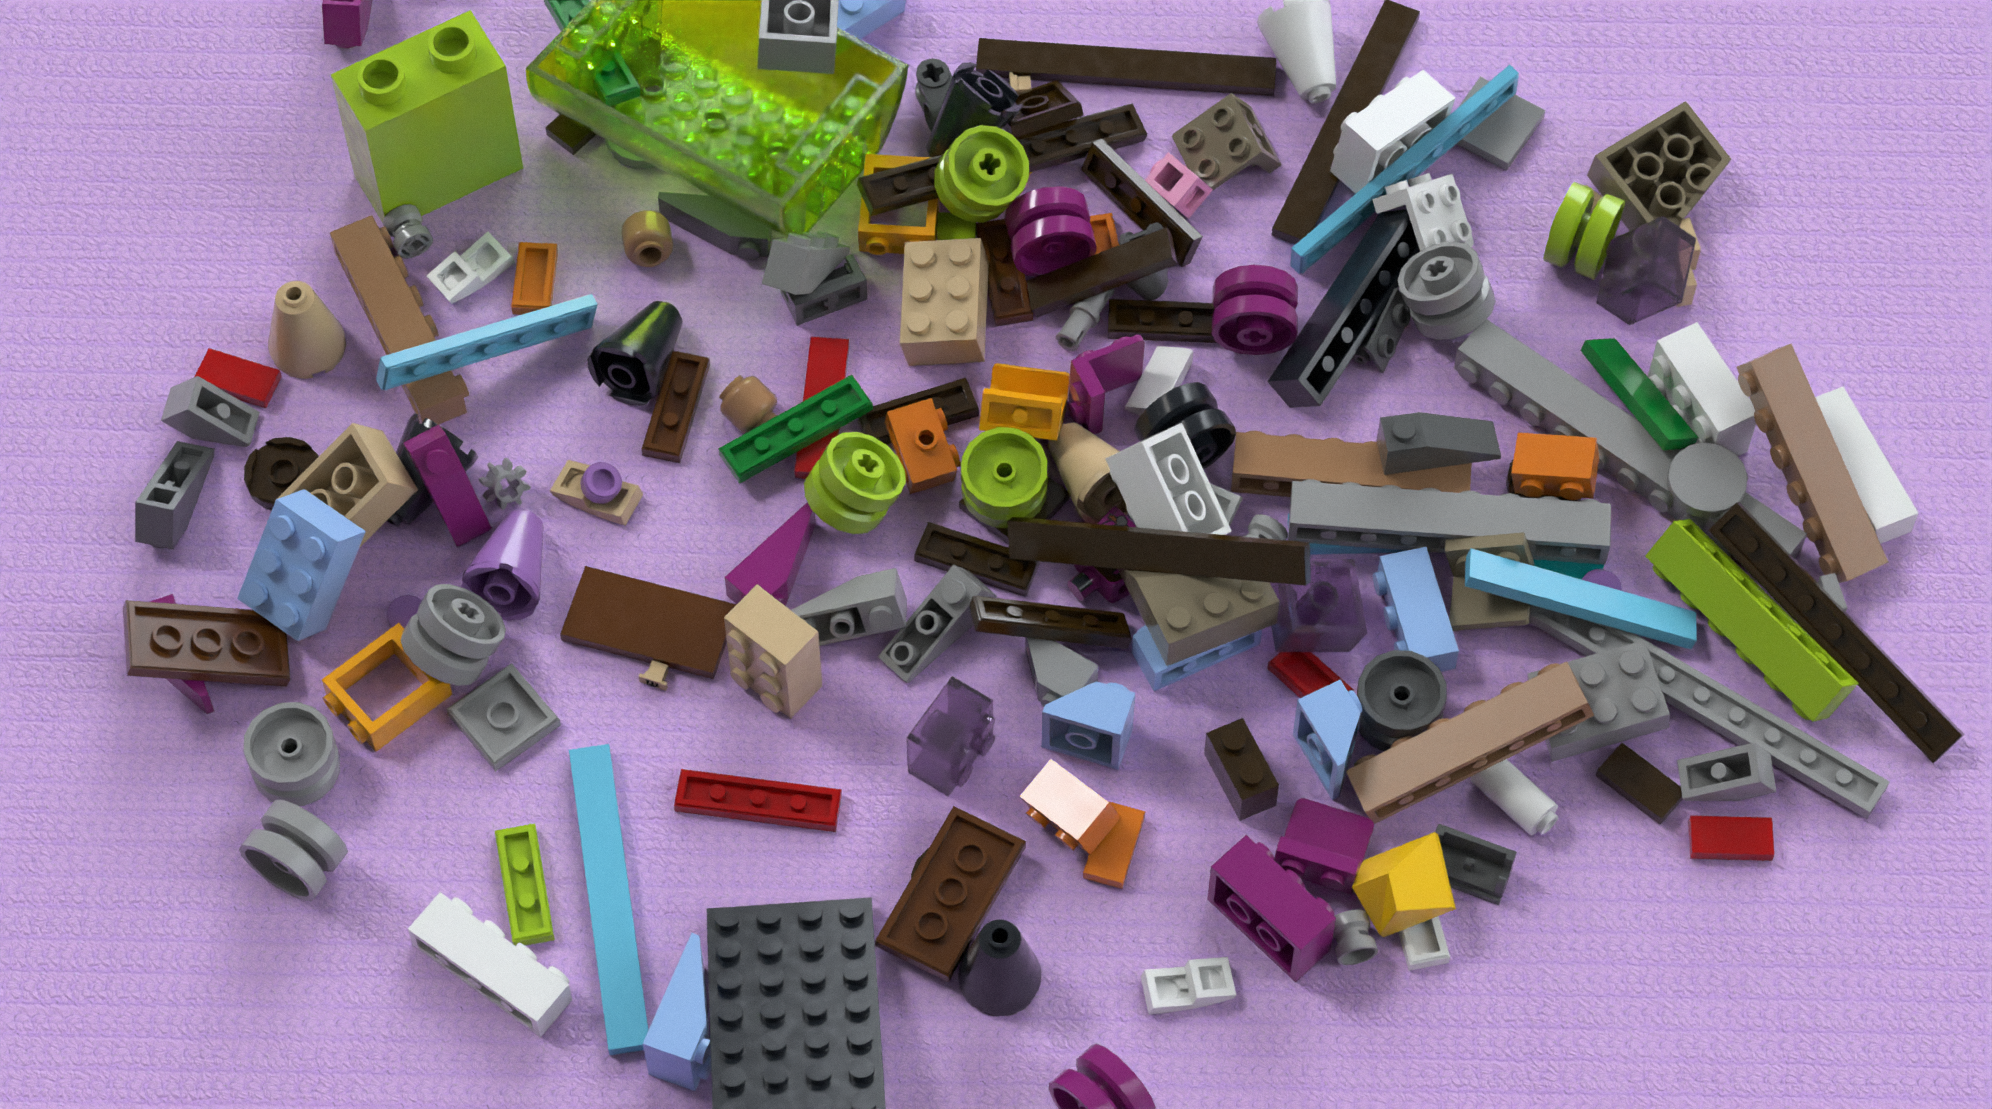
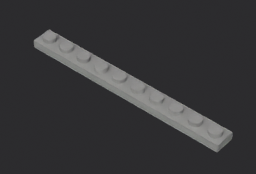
M1531 605L1529 623L1586 656L1644 640L1634 633ZM1646 641L1665 701L1739 745L1756 743L1771 753L1773 765L1868 819L1886 791L1890 781Z

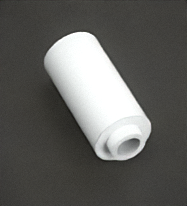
M1507 759L1470 778V781L1531 836L1537 832L1541 835L1545 834L1558 820V816L1555 814L1558 805Z

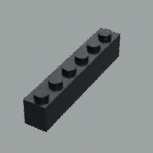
M1407 209L1379 213L1295 339V342L1267 381L1290 408L1321 406L1385 309L1394 288L1399 287L1398 277L1402 267L1412 256L1420 252Z

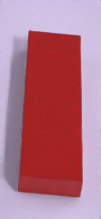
M810 337L803 401L846 378L849 339ZM840 428L797 452L794 471L795 478L807 479L810 471L816 462L820 460L830 441L839 435Z
M681 769L674 810L675 812L836 832L842 789Z

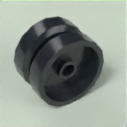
M1200 382L1186 383L1157 398L1144 410L1134 428L1139 441H1143L1182 423L1203 470L1212 465L1228 450L1237 433L1235 426L1226 413L1217 409V401L1208 387Z

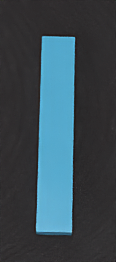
M589 294L382 356L379 361L376 381L381 390H388L589 329L593 325L598 304L593 295Z
M1472 548L1466 556V587L1687 649H1692L1697 641L1695 611Z

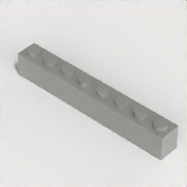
M1307 479L1302 482L1292 481L1288 541L1397 550L1427 547L1428 552L1445 553L1446 539L1524 532L1533 559L1606 564L1610 549L1611 504L1600 503L1593 499L1565 501L1552 496L1537 499L1523 498L1511 493L1495 496L1481 495L1476 491L1453 493L1441 492L1435 488H1424L1421 490L1401 489L1395 485L1369 487L1361 486L1354 482L1327 484L1314 479Z

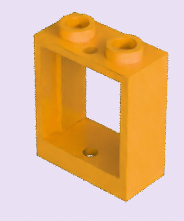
M866 154L863 176L929 159V157ZM861 196L858 225L859 251L869 252L874 255H883L885 253L904 254L905 242L936 241L940 199L928 200L926 227L870 224L871 215Z
M397 623L321 679L326 693L322 699L328 709L336 717L342 714L349 722L347 727L353 737L360 744L366 741L375 752L453 695L449 683L442 682L426 674L406 655L400 641L404 630L400 623ZM395 654L422 685L376 720L372 721L345 690Z

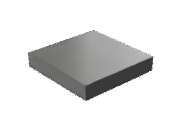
M1480 76L1460 106L1489 81ZM1514 95L1460 140L1457 145L1507 171L1544 119L1546 110Z
M512 663L446 709L448 716L495 772L561 726L560 719Z

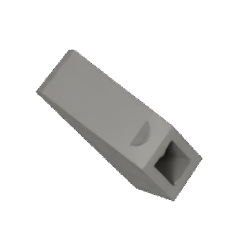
M820 231L817 232V235L803 232V235L789 233L788 238L773 239L762 284L795 295L811 294L848 256L850 247L838 243L840 237Z
M953 565L908 619L906 627L898 631L878 658L906 683H909L974 625L969 609L972 596L996 598L997 595L970 571Z
M893 568L857 576L791 611L818 631L819 646L906 627L907 598L897 569Z

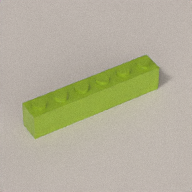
M1691 519L1673 521L1645 555L1653 564L1652 569L1656 575L1666 582H1671L1681 591V599L1691 608L1699 609L1709 619L1707 623L1710 628L1718 635L1727 637L1736 646L1735 651L1740 658L1759 668L1765 674L1763 677L1765 682L1772 689L1783 692L1793 702L1792 708L1802 718L1812 722L1829 718L1859 684Z

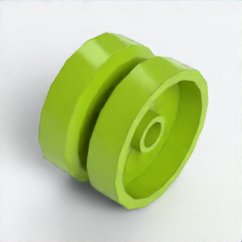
M980 125L970 128L956 138L940 158L935 169V189L941 203L953 215L965 221L983 223L998 218L1023 192L1029 178V160L1023 146L1012 134L994 126Z
M1573 182L1553 220L1543 259L1545 262L1562 268L1570 262L1576 248H1578L1574 263L1576 273L1595 280L1615 238L1624 211L1625 200L1606 194L1598 200L1591 214L1594 201L1593 189Z
M996 427L982 432L968 444L961 461L962 497L967 509L980 522L996 528H1008L1007 521L1012 517L1033 518L1040 512L1047 498L1048 460L1042 446L1030 434L1008 427Z
M859 432L841 433L830 441L820 460L816 462L804 482L805 497L811 510L823 522L836 530L850 534L868 533L878 527L889 507L893 505L902 492L906 483L905 469L899 457L886 444L873 436Z

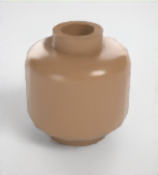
M643 210L632 214L623 223L621 235L624 252L632 263L642 267H654L669 258L673 251V238L670 224L665 216L652 210Z
M739 375L719 396L722 400L720 412L742 433H747L777 416L773 412L777 405L776 395L755 376L743 378Z

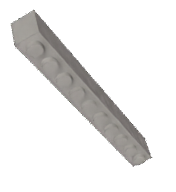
M1487 319L1457 349L1454 369L1458 371L1464 380L1469 383H1476L1488 391L1495 401L1500 404H1507L1519 412L1529 424L1539 426L1551 435L1597 438L1600 457L1598 469H1603L1614 476L1624 488L1631 491L1634 490L1648 499L1650 504L1658 511L1667 512L1677 520L1691 519L1728 556L1734 557L1709 531L1725 513L1710 519L1693 516L1679 508L1674 502L1675 498L1671 491L1669 492L1667 477L1670 464L1682 449L1662 450L1637 419ZM1745 492L1744 498L1740 503L1796 559L1802 550L1807 533Z

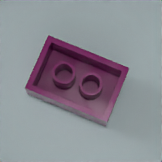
M1245 835L1211 866L1207 900L1293 981L1297 982L1331 950L1336 922L1333 909L1325 900L1320 897L1315 899L1304 889V883L1296 873L1289 869L1285 871L1277 864L1274 855L1263 843H1255Z

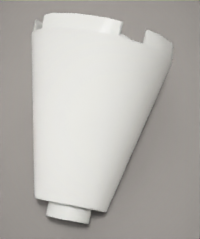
M1283 0L1284 8L1275 12L1272 6L1265 9L1258 17L1259 29L1300 98L1309 100L1310 103H1319L1329 99L1331 92L1336 89L1330 1Z

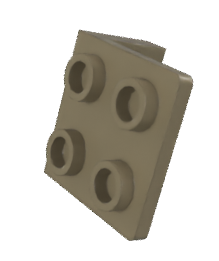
M1232 93L1172 135L1187 168L1213 190L1249 165L1253 167L1258 165L1268 173L1273 172L1282 165L1252 107Z
M1525 533L1446 539L1445 554L1454 576L1449 617L1452 630L1459 631L1529 624L1530 604L1465 586L1466 556L1471 548L1534 566V560Z

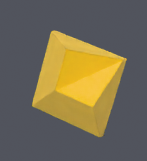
M1436 832L1363 860L1352 886L1377 932L1383 938L1456 909L1439 836Z

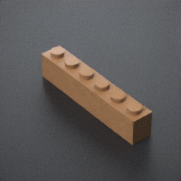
M371 215L331 231L330 236L334 252L385 354L389 355L436 341L435 337L439 336L436 325L430 314L423 316L420 307L424 306L422 298L415 285L408 286L405 280L408 277V272L401 256L393 257L390 249L394 246L386 227L379 228ZM447 371L401 385L415 414H418L421 424L425 418H428L439 425L467 413L464 398L469 396V392L460 374L454 376L452 371Z
M1792 344L1779 347L1737 366L1739 386L1742 392L1750 397L1755 409V422L1758 428L1763 433H1766L1772 447L1770 449L1771 458L1776 467L1782 469L1788 483L1786 486L1787 494L1791 502L1798 506L1804 519L1802 523L1803 530L1807 533V538L1814 542L1820 555L1819 566L1823 574L1835 573L1838 582L1842 583L1888 563Z
M1261 431L1237 432L1231 492L1291 497L1292 481L1302 482L1303 480L1314 479L1327 484L1354 482L1361 486L1369 487L1395 485L1401 489L1421 490L1424 488H1435L1441 492L1461 493L1463 491H1470L1472 463L1384 475L1377 442L1375 441L1354 443L1344 442L1339 438L1310 439L1297 434L1277 436L1266 435Z
M1568 662L1550 664L1542 668L1538 672V676L1524 683H1511L1501 690V694L1487 701H1475L1469 704L1463 713L1451 719H1439L1431 723L1427 727V731L1415 737L1406 736L1400 738L1390 746V749L1378 755L1371 754L1357 760L1354 763V767L1346 770V773L1367 816L1376 824L1595 716Z

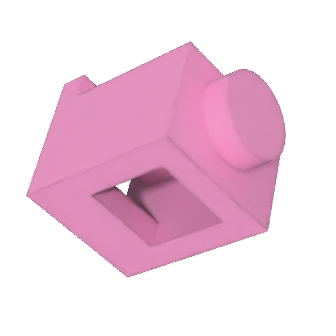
M1169 152L1162 160L1154 164L1149 176L1145 179L1158 194L1188 219L1213 190Z

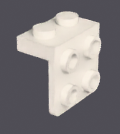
M1430 173L1409 179L1408 183L1405 180L1385 187L1387 195L1372 199L1377 214L1406 205L1420 251L1444 242H1459L1470 247L1474 244L1471 227L1467 222L1460 200V192L1455 184L1453 174L1432 180Z

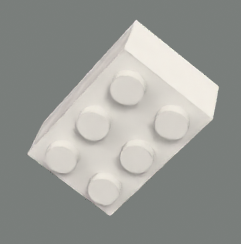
M1424 70L1411 78H1403L1394 90L1385 96L1382 94L1378 95L1367 108L1359 113L1353 112L1346 117L1341 125L1342 133L1339 143L1333 151L1335 156L1330 172L1356 194L1447 118L1451 113L1455 97Z
M1698 322L1657 340L1648 378L1699 437L1696 444L1704 442L1718 444L1734 452L1737 456L1748 452L1756 426L1754 406L1750 398L1742 392L1737 379Z
M1182 423L1105 458L1110 468V475L1117 484L1127 505V512L1135 522L1136 527L1226 535L1232 532Z

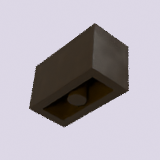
M1238 719L1207 732L1204 755L1239 821L1276 806L1279 784L1244 719Z

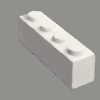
M1844 386L1815 397L1880 544L1910 533L1918 516V511Z
M440 892L408 928L412 945L536 1035L542 1037L572 1001L568 984L570 982L569 979L559 969L553 966L547 969L537 962L536 955L525 945L518 943L515 946L506 940L504 932L493 922L486 920L483 923L472 915V909L461 899L454 897L450 900Z

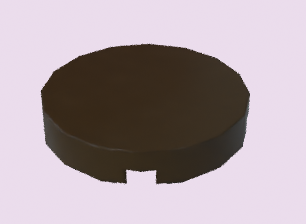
M292 437L273 438L265 442V446L259 450L256 448L249 455L244 466L245 485L252 499L263 508L272 510L275 500L319 457L312 450V447L303 440Z

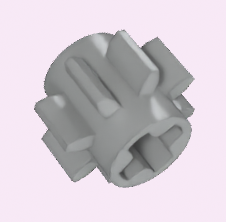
M504 458L502 465L494 466L489 462L487 464L489 471L486 477H480L478 480L482 485L489 488L482 496L488 502L493 501L497 497V505L502 510H505L507 503L514 501L521 505L520 497L523 490L527 491L531 488L520 479L525 476L527 471L521 465L512 470L513 465L508 458ZM506 478L509 486L503 490L500 482Z

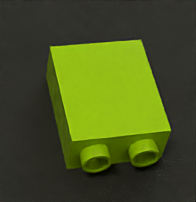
M471 10L331 74L354 177L382 223L385 216L396 207L411 204L416 206L421 216L523 169L506 65Z

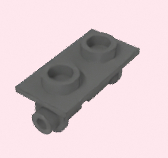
M1394 288L1385 309L1373 325L1372 329L1375 330H1370L1352 357L1355 362L1362 365L1366 364L1367 361H1373L1380 373H1384L1390 358L1395 353L1396 346L1405 327L1410 322V308L1405 304L1398 288Z

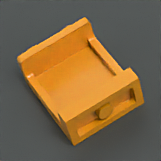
M995 363L992 368L990 389L984 388L982 394L979 430L988 431L996 427L1016 428L1030 434L1033 438L1057 441L1067 410L1070 374L1067 372Z

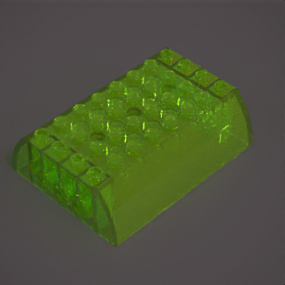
M591 0L526 67V80L531 96L538 103L788 238L789 233L803 235V232L809 233L864 170L865 155L878 154L883 148L901 103L909 65L837 27L834 74L757 69L761 0ZM620 52L640 86V97L609 107L602 103L595 91L594 79L598 73L602 75V69L610 60L614 62V56ZM655 85L662 88L657 92H650L644 89L645 87ZM720 119L725 123L722 125L714 126L708 124L706 121ZM784 153L780 160L769 156L770 154Z

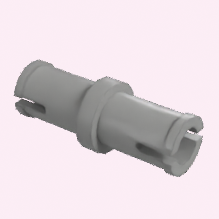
M1108 290L1073 304L1070 309V317L1056 335V340H1059L1058 344L1069 351L1078 349L1088 330L1094 328L1100 321L1099 314L1109 298L1113 296L1114 290Z

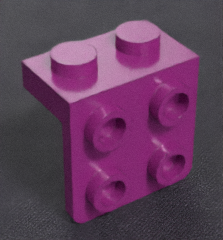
M1141 335L1121 337L1107 347L1096 351H1085L1071 360L1068 401L1070 402L1069 411L1074 423L1082 425L1083 428L1094 435L1102 432L1105 393L1137 381L1142 376L1145 342Z
M1298 799L1284 837L1281 836L1278 842L1275 862L1285 871L1288 869L1293 871L1302 880L1352 895V886L1364 860L1373 833L1374 822L1370 818L1309 799Z

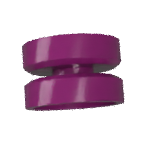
M1062 186L1043 187L1021 195L1006 208L1004 219L1007 233L1012 241L1010 247L1013 261L1017 270L1025 275L1037 277L1095 255L1097 245L1094 231L1089 223L1091 219L1084 194L1079 191Z
M1254 264L1237 266L1226 270L1215 279L1212 304L1215 308L1212 316V335L1216 343L1224 349L1239 354L1263 355L1284 350L1295 342L1298 334V316L1295 311L1298 304V286L1294 277L1286 271L1272 266Z
M1099 1044L1091 1045L1076 1059L1077 1071L1070 1068L1065 1069L1049 1083L1050 1095L1058 1109H1156L1151 1095L1136 1074L1117 1055Z

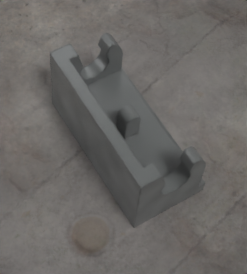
M852 254L845 257L847 263H844L843 267L833 270L811 294L795 295L780 290L796 326L867 300V279Z
M1438 824L1436 833L1439 836L1451 888L1499 905L1511 875L1517 852Z

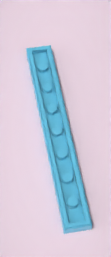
M1508 65L1291 248L1290 266L1299 275L1303 274L1376 212L1372 199L1387 195L1385 187L1405 180L1408 183L1409 179L1418 177L1513 97L1517 92L1519 72L1511 65Z
M605 744L569 750L608 1051L609 1055L644 1050L643 1042L648 1033V1022L610 746Z

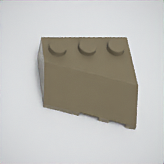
M1685 101L1596 154L1587 176L1602 196L1609 194L1625 200L1621 220L1632 234L1663 246L1682 220L1729 164L1731 158Z
M1118 569L1166 666L1277 624L1280 601L1270 582Z

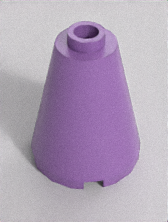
M525 509L509 512L463 574L461 587L482 597L498 613H502L501 617L503 620L524 619L533 614L539 603L544 530L540 518L533 512Z

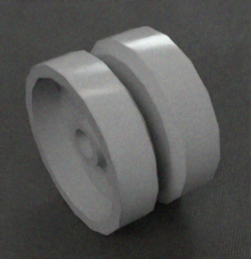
M1444 242L1424 248L1408 260L1402 267L1398 277L1399 290L1405 304L1410 308V314L1416 328L1425 337L1436 340L1454 339L1470 333L1486 321L1491 315L1496 302L1494 291L1488 277L1484 274L1478 254L1467 244Z
M440 584L427 591L419 604L417 614L411 617L404 628L400 641L406 655L426 674L445 683L457 686L470 685L480 677L487 666L489 656L494 654L501 644L506 628L502 617L482 597L459 586Z
M300 702L276 704L264 709L251 721L244 735V755L258 791L270 802L285 800L298 806H305L320 800L333 788L340 773V754L327 718L316 708Z
M275 800L260 819L264 830L253 829L240 846L239 851L248 865L272 885L293 897L312 901L327 882L323 871L333 872L348 853L346 844L337 833L312 813L288 801Z

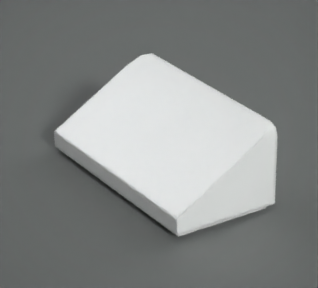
M1157 346L1130 396L1125 410L1141 416L1144 410L1157 398L1181 386L1192 365L1193 350Z

